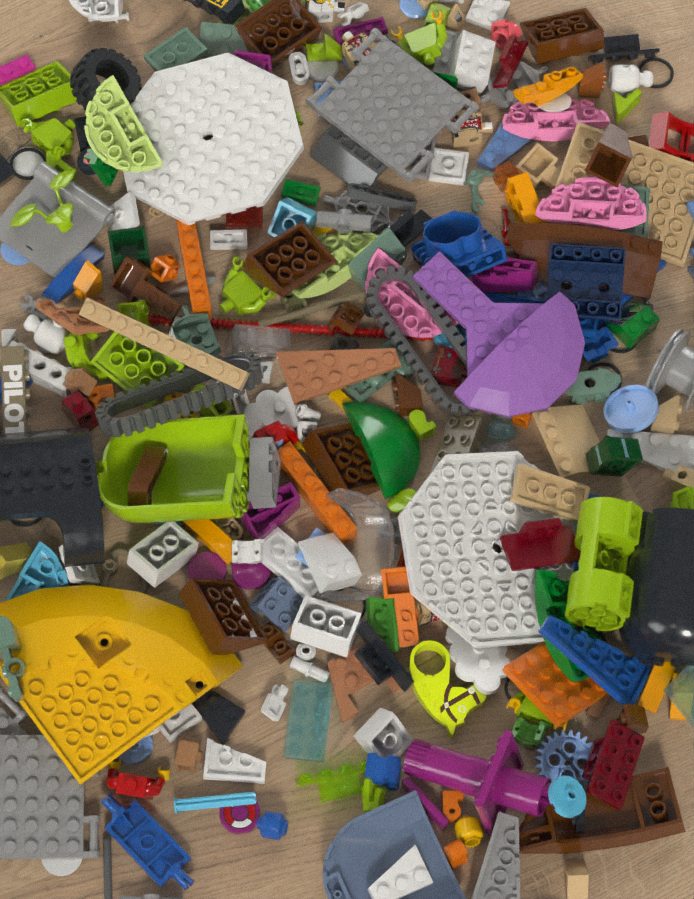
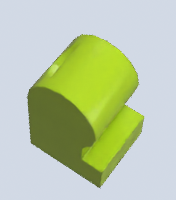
M413 410L409 414L408 424L415 432L418 441L421 442L436 434L437 426L433 421L428 423L423 411Z

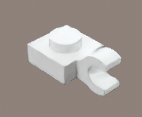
M358 2L345 9V12L339 13L337 17H345V21L340 24L341 26H347L352 18H361L365 15L364 13L370 10L367 4Z
M275 684L272 688V694L268 693L260 711L272 721H279L286 706L283 699L288 692V688L283 684L280 687Z

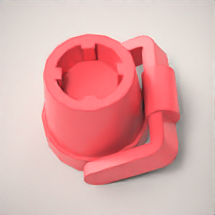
M498 20L491 25L492 41H495V44L502 50L509 37L516 36L518 40L522 35L520 27L508 20Z

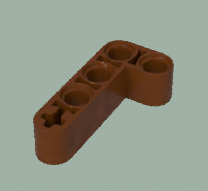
M152 445L146 446L129 482L128 506L152 505V491L166 463L167 448Z

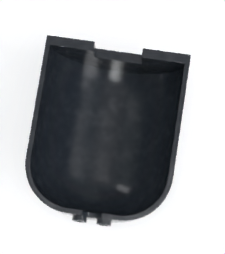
M656 508L653 509L652 513L644 511L642 513L639 545L635 546L634 552L629 557L626 573L634 581L630 617L626 618L623 627L619 628V634L628 651L639 660L652 663L655 666H664V662H671L670 665L681 668L683 665L694 666V509Z

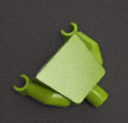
M56 118L42 122H31L29 119H22L20 127H24L23 131L25 133L31 131L32 142L43 152L46 153L50 150V154H55L57 159L71 154L74 144L71 131L76 127L71 119H68L63 124Z
M239 256L233 258L232 263L234 267H231L222 287L224 301L219 304V308L224 314L231 309L238 315L257 313L268 302L267 299L275 298L274 292L268 295L270 289L264 287L261 290L243 270L239 271V268H243L242 266L245 261L242 260L241 264L238 265Z
M70 332L67 337L63 338L68 362L73 369L84 368L89 371L91 377L98 376L101 381L108 379L107 375L91 363L94 357L88 338L94 341L102 335L97 333L76 335Z

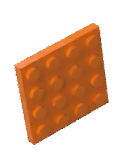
M545 642L508 663L502 670L557 728L608 695L590 677L574 683L567 678L553 660Z

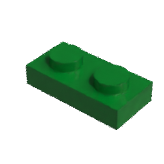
M286 179L281 192V198L285 199L288 197L297 202L316 206L321 187Z

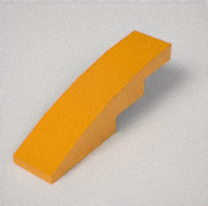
M210 519L180 521L199 542L202 541L227 565L232 562L233 540Z
M664 662V666L654 665L638 706L654 713L657 712L676 668L670 665L671 662Z

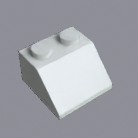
M381 707L354 735V738L367 753H377V756L387 758V755L398 758L413 741V738L393 712Z

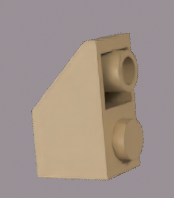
M676 395L659 405V412L656 419L651 423L650 432L674 434V431H678L680 420H677V414H681L683 403H679L680 395Z

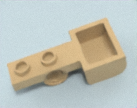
M537 143L516 166L514 172L515 175L528 172L534 189L542 181L549 186V192L552 193L560 174V170L555 167L559 159Z

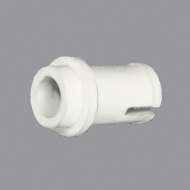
M299 404L295 411L298 418H305L311 422L317 423V420H320L321 417L320 412L308 408L306 404Z

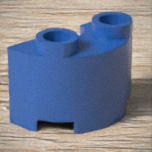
M607 326L602 329L598 328L596 338L584 336L585 346L582 356L587 363L590 360L593 363L598 362L608 356L607 352L610 349H616L619 343Z
M368 753L364 777L372 780L374 784L386 786L387 790L398 791L402 768L401 760L392 755H387V758L377 756V753Z

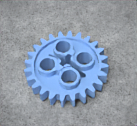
M561 730L559 735L553 732L552 738L547 736L545 738L546 742L542 741L540 745L543 749L536 750V753L540 756L534 758L535 761L539 762L534 769H540L541 771L537 775L554 781L565 772L578 782L587 781L588 784L590 780L582 777L584 770L577 766V761H583L586 765L593 742L587 744V736L580 739V732L573 736L572 730H569L567 735L565 731ZM565 744H568L572 747V753H567L565 751ZM549 756L556 758V766L550 764ZM569 760L570 764L565 766L564 762Z

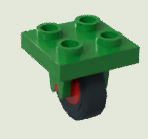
M90 146L85 148L78 156L77 164L84 174H96L105 186L112 185L118 169L104 163Z

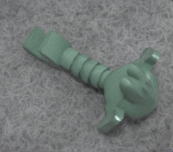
M474 169L470 171L467 181L463 183V185L468 184L472 186L473 202L470 207L473 213L477 214L480 211L476 204H479L481 207L485 204L478 196V185L482 183L484 177H495V174L490 171Z

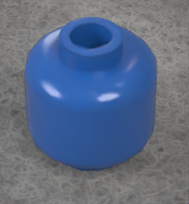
M267 811L263 817L258 818L257 829L260 830L263 838L280 840L282 836L287 834L288 820L285 819L282 813Z

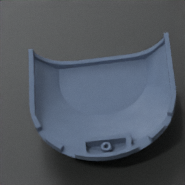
M416 790L348 822L338 831V834L326 851L323 866V884L328 899H372L367 889L414 845H416L433 883L399 899H467L440 846Z

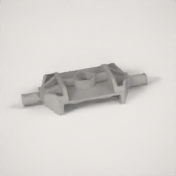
M521 61L507 87L494 89L492 84L495 78L491 79L489 77L487 94L481 96L480 100L482 103L489 100L493 101L499 108L503 109L512 106L519 100L513 96L514 91L509 90L508 87L515 86L518 89L522 86L540 82V76L548 73L549 69L545 65L536 70Z
M347 190L340 197L333 198L326 195L324 198V202L334 205L335 212H339L340 209H349L354 214L373 215L371 233L376 235L387 226H392L395 223L389 217L388 206L351 198L347 195ZM359 207H365L367 211L359 212L357 209Z

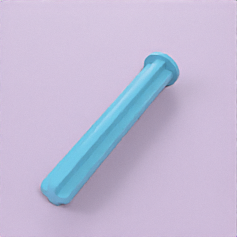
M255 792L184 799L174 797L175 814H178L179 811L255 804L257 797Z

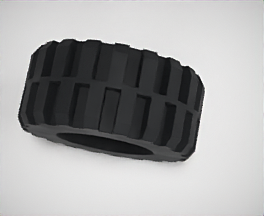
M107 48L92 49L82 57L71 72L70 87L73 88L72 94L77 98L76 102L79 105L81 104L86 111L88 102L92 101L96 94V89L101 85L96 75L102 76L105 79L114 75L131 105L142 90L140 75H137L138 70L135 66L133 67L132 62L129 59L127 60L122 53H116V50H107Z

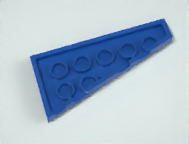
M551 615L544 620L538 630L542 636L622 706L623 704L634 705L654 666L650 664L645 665L639 662L638 658L634 656L629 657L623 654L622 650L598 638L592 639L587 636L588 633L582 630L578 632L572 629L570 624Z

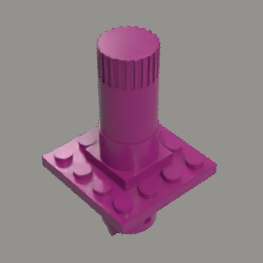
M505 730L503 736L498 738L496 753L491 756L490 760L467 755L419 739H414L406 752L403 766L405 774L475 797L474 804L488 836L492 835L498 812L505 813L507 807L541 817L547 804L553 806L548 798V789L552 783L551 779L522 770L524 763L513 732Z

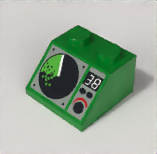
M629 302L621 309V321L607 320L604 325L627 348L631 349L656 329L660 318L647 305Z

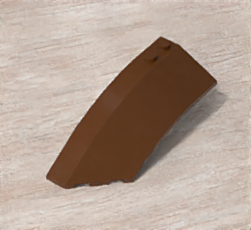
M509 223L507 242L518 253L519 259L537 262V282L548 283L551 243L626 248L622 294L647 300L651 298L661 259L663 241L608 229L555 223ZM569 282L562 283L566 285H571ZM602 284L599 286V289L608 291L609 287Z
M669 767L632 776L623 807L619 810L587 793L586 790L584 834L576 833V826H572V818H565L557 814L554 806L547 804L541 817L526 813L525 819L519 826V854H564L604 850L643 843L686 832Z

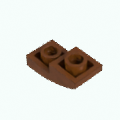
M270 621L261 627L269 640L264 646L279 664H282L296 654L295 648L284 638L282 632L275 624Z

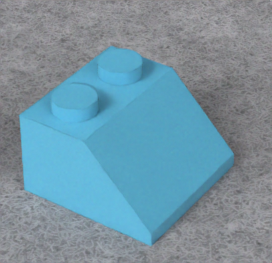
M288 197L279 201L267 234L277 237L301 221L311 231L316 223L317 212Z

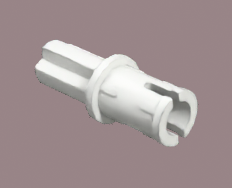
M294 656L290 664L291 669L305 674V677L310 676L321 682H326L330 675L328 671L314 666L313 662L308 663Z

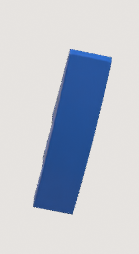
M90 244L53 279L42 292V296L52 299L57 305L74 292L73 282L84 263L88 260L96 266L104 259L105 253Z

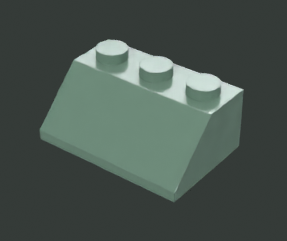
M389 227L348 264L351 278L363 290H365L369 262L378 248L399 265L407 257L405 248Z

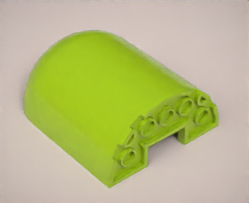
M245 414L185 418L173 421L170 419L167 420L168 423L163 425L157 422L156 427L149 429L148 426L144 427L145 431L139 434L137 431H133L131 436H125V433L121 437L113 436L106 445L103 459L99 463L102 473L97 475L100 499L112 514L130 523H156L241 518L244 516V512L248 510L250 503L247 500L250 451L248 437L250 435ZM152 445L167 448L166 463L152 491V505L128 506L129 482L146 446Z

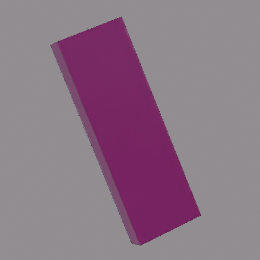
M380 17L334 28L333 34L336 42L342 46L345 42L342 36L346 32L350 31L354 37L361 33L369 36L370 32L377 28L382 35H387L388 29L384 18Z
M407 776L402 780L401 787L407 794L415 790L417 791L426 815L442 832L448 828L449 820L412 779Z

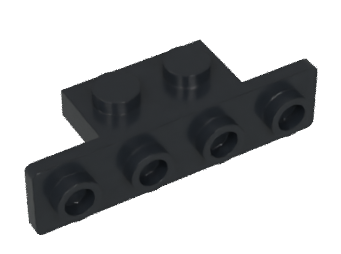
M639 34L604 37V54L590 55L588 61L602 63L604 59H610V62L620 61L624 57H627L628 60L638 59V56L645 55V58H653L655 54L660 52V49L640 50Z
M409 210L406 214H401L392 226H387L385 230L389 227L405 248L424 231L423 223L433 218L423 210H419L415 215Z
M367 620L362 621L356 631L367 645L356 650L354 653L355 657L377 685L393 677L400 688L406 692L414 683L410 673L405 670L399 659L394 656L387 647V644L375 632L373 626Z

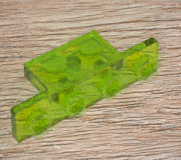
M362 760L358 765L354 766L344 764L336 770L322 769L318 774L314 775L304 773L295 779L297 787L317 783L321 802L361 794L358 774L365 772L367 760Z

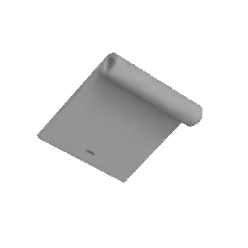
M43 161L36 167L32 181L0 216V241L55 278L79 253L88 247L107 223H111L114 220L115 210L71 180L68 185L59 189L63 204L72 203L74 207L71 214L73 226L70 230L62 233L55 224H47L46 219L38 213L26 224L11 228L10 223L13 216L26 205L35 204L37 206L36 209H39L47 216L60 207L55 188L51 189L49 185L51 180L61 172Z

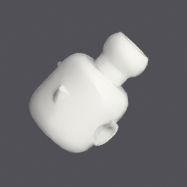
M614 65L610 68L609 88L612 92L619 93L620 95L632 93L636 88L639 89V85L650 87L653 84V73L651 71L640 73L639 68L635 65Z
M34 314L29 315L23 325L26 331L35 333L34 341L40 346V350L45 353L59 354L65 347L63 338L67 337L70 331L51 318L41 322Z

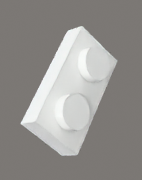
M247 229L210 230V250L247 249Z

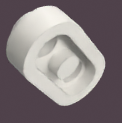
M293 52L288 58L292 81L297 85H304L309 81L306 56L301 52Z

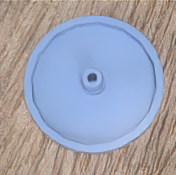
M628 385L616 390L608 397L603 412L606 422L612 429L621 433H634L645 429L656 419L659 412V402L655 393L650 388L648 389L642 385Z

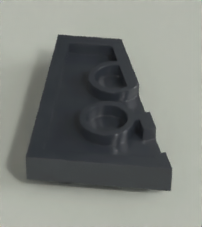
M198 681L196 688L201 689L204 684ZM212 689L192 703L222 745H224L246 713L244 709Z

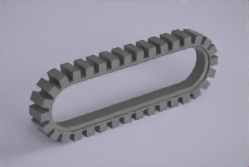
M394 266L387 267V274L383 269L376 272V277L373 276L369 281V286H367L368 310L371 309V316L374 320L378 318L377 324L381 329L384 328V334L387 338L391 337V344L394 348L399 346L397 352L401 357L405 356L404 362L408 367L412 365L411 372L414 376L418 375V382L421 386L427 383L424 390L428 395L433 393L431 396L433 403L437 404L441 401L439 409L445 413L448 408H451L450 415L455 417L458 410H460L461 416H469L470 410L473 414L479 411L477 409L469 410L462 402L451 400L443 392L378 299L379 290L384 284L391 281H399L406 284L467 367V344L464 345L465 339L461 334L455 337L458 329L455 325L449 327L451 320L448 315L443 317L444 310L442 307L436 308L437 302L430 298V295L412 279L416 274L412 270L406 275V267L399 266L398 272H395Z
M238 351L236 355L230 352L226 353V357L221 355L217 357L250 373L242 391L223 382H218L133 415L118 418L114 416L210 380L212 377L198 370H190L186 367L181 369L182 373L180 374L176 371L170 373L171 377L169 378L166 375L159 377V382L154 379L149 381L148 386L143 383L138 385L137 390L130 388L126 390V394H123V392L116 393V398L108 397L105 399V403L101 402L98 405V409H96L95 413L99 428L107 436L113 434L114 437H121L123 433H125V436H131L133 431H137L138 434L144 432V427L148 426L149 429L155 428L157 422L160 425L168 423V418L172 421L179 418V414H182L183 417L189 415V410L197 412L201 410L200 406L208 408L212 406L211 402L213 401L218 404L223 402L224 397L227 400L234 398V393L238 395L245 394V389L251 391L256 388L255 385H259L262 382L264 375L260 359L257 355L254 356V353L248 352L245 354V351Z

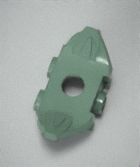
M599 367L593 371L584 370L578 372L576 382L565 393L572 396L571 404L581 405L590 401L601 403L606 401L611 391L616 389L619 383L622 382L621 375ZM595 381V386L588 388L584 382Z

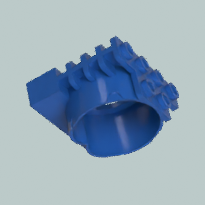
M456 210L424 222V240L411 245L413 259L420 266L423 267L440 251L466 277L507 261L504 244L495 236L492 237L490 233H487V230L482 227L480 218L474 214L457 212Z

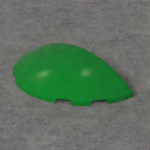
M365 401L342 403L356 436L359 435L371 461L370 468L384 499L398 494L401 490L405 489L406 484L411 479L413 480L419 467L421 454L415 432L404 418L385 406Z
M548 570L536 571L535 602L539 626L541 627L544 620L551 615L570 624L571 628L574 629L575 625L565 617L570 581H563L557 577V573ZM585 625L584 628L578 627L577 629L578 632L582 630L588 633L587 636L592 639L598 638L602 640L596 630L590 626ZM543 636L553 660L567 678L574 683L589 677Z

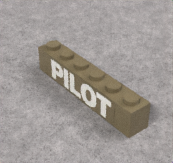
M24 346L0 347L3 434L32 432L31 425H28V418H31V407H27V400H30V388H27L26 381H30L29 370H26V363H29V352H25Z

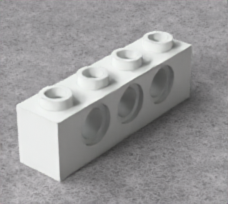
M12 340L9 346H24L25 352H29V363H26V370H29L30 379L34 383L64 398L72 393L62 384L65 381L67 372L73 368L65 367L57 360L49 359L41 352L33 351L25 344ZM39 367H45V368L42 369V370H38V369H37V368H39Z

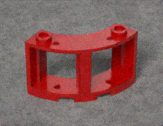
M669 111L653 114L648 147L694 163V154L688 153L690 138L694 136V124L675 117ZM668 129L681 133L678 150L667 144Z

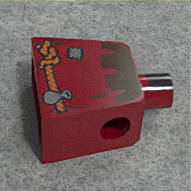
M439 345L431 375L438 385L459 387L462 378H467V367L454 350Z
M78 390L62 400V411L76 428L87 427L90 432L99 426L93 407Z

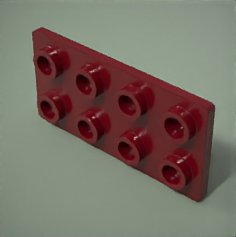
M560 518L527 522L523 524L518 533L501 535L500 537L512 571L580 561L581 551L575 547L573 530L570 525L562 526Z
M614 719L610 720L605 737L593 741L582 774L584 779L590 780L587 793L618 810L622 809L645 737Z

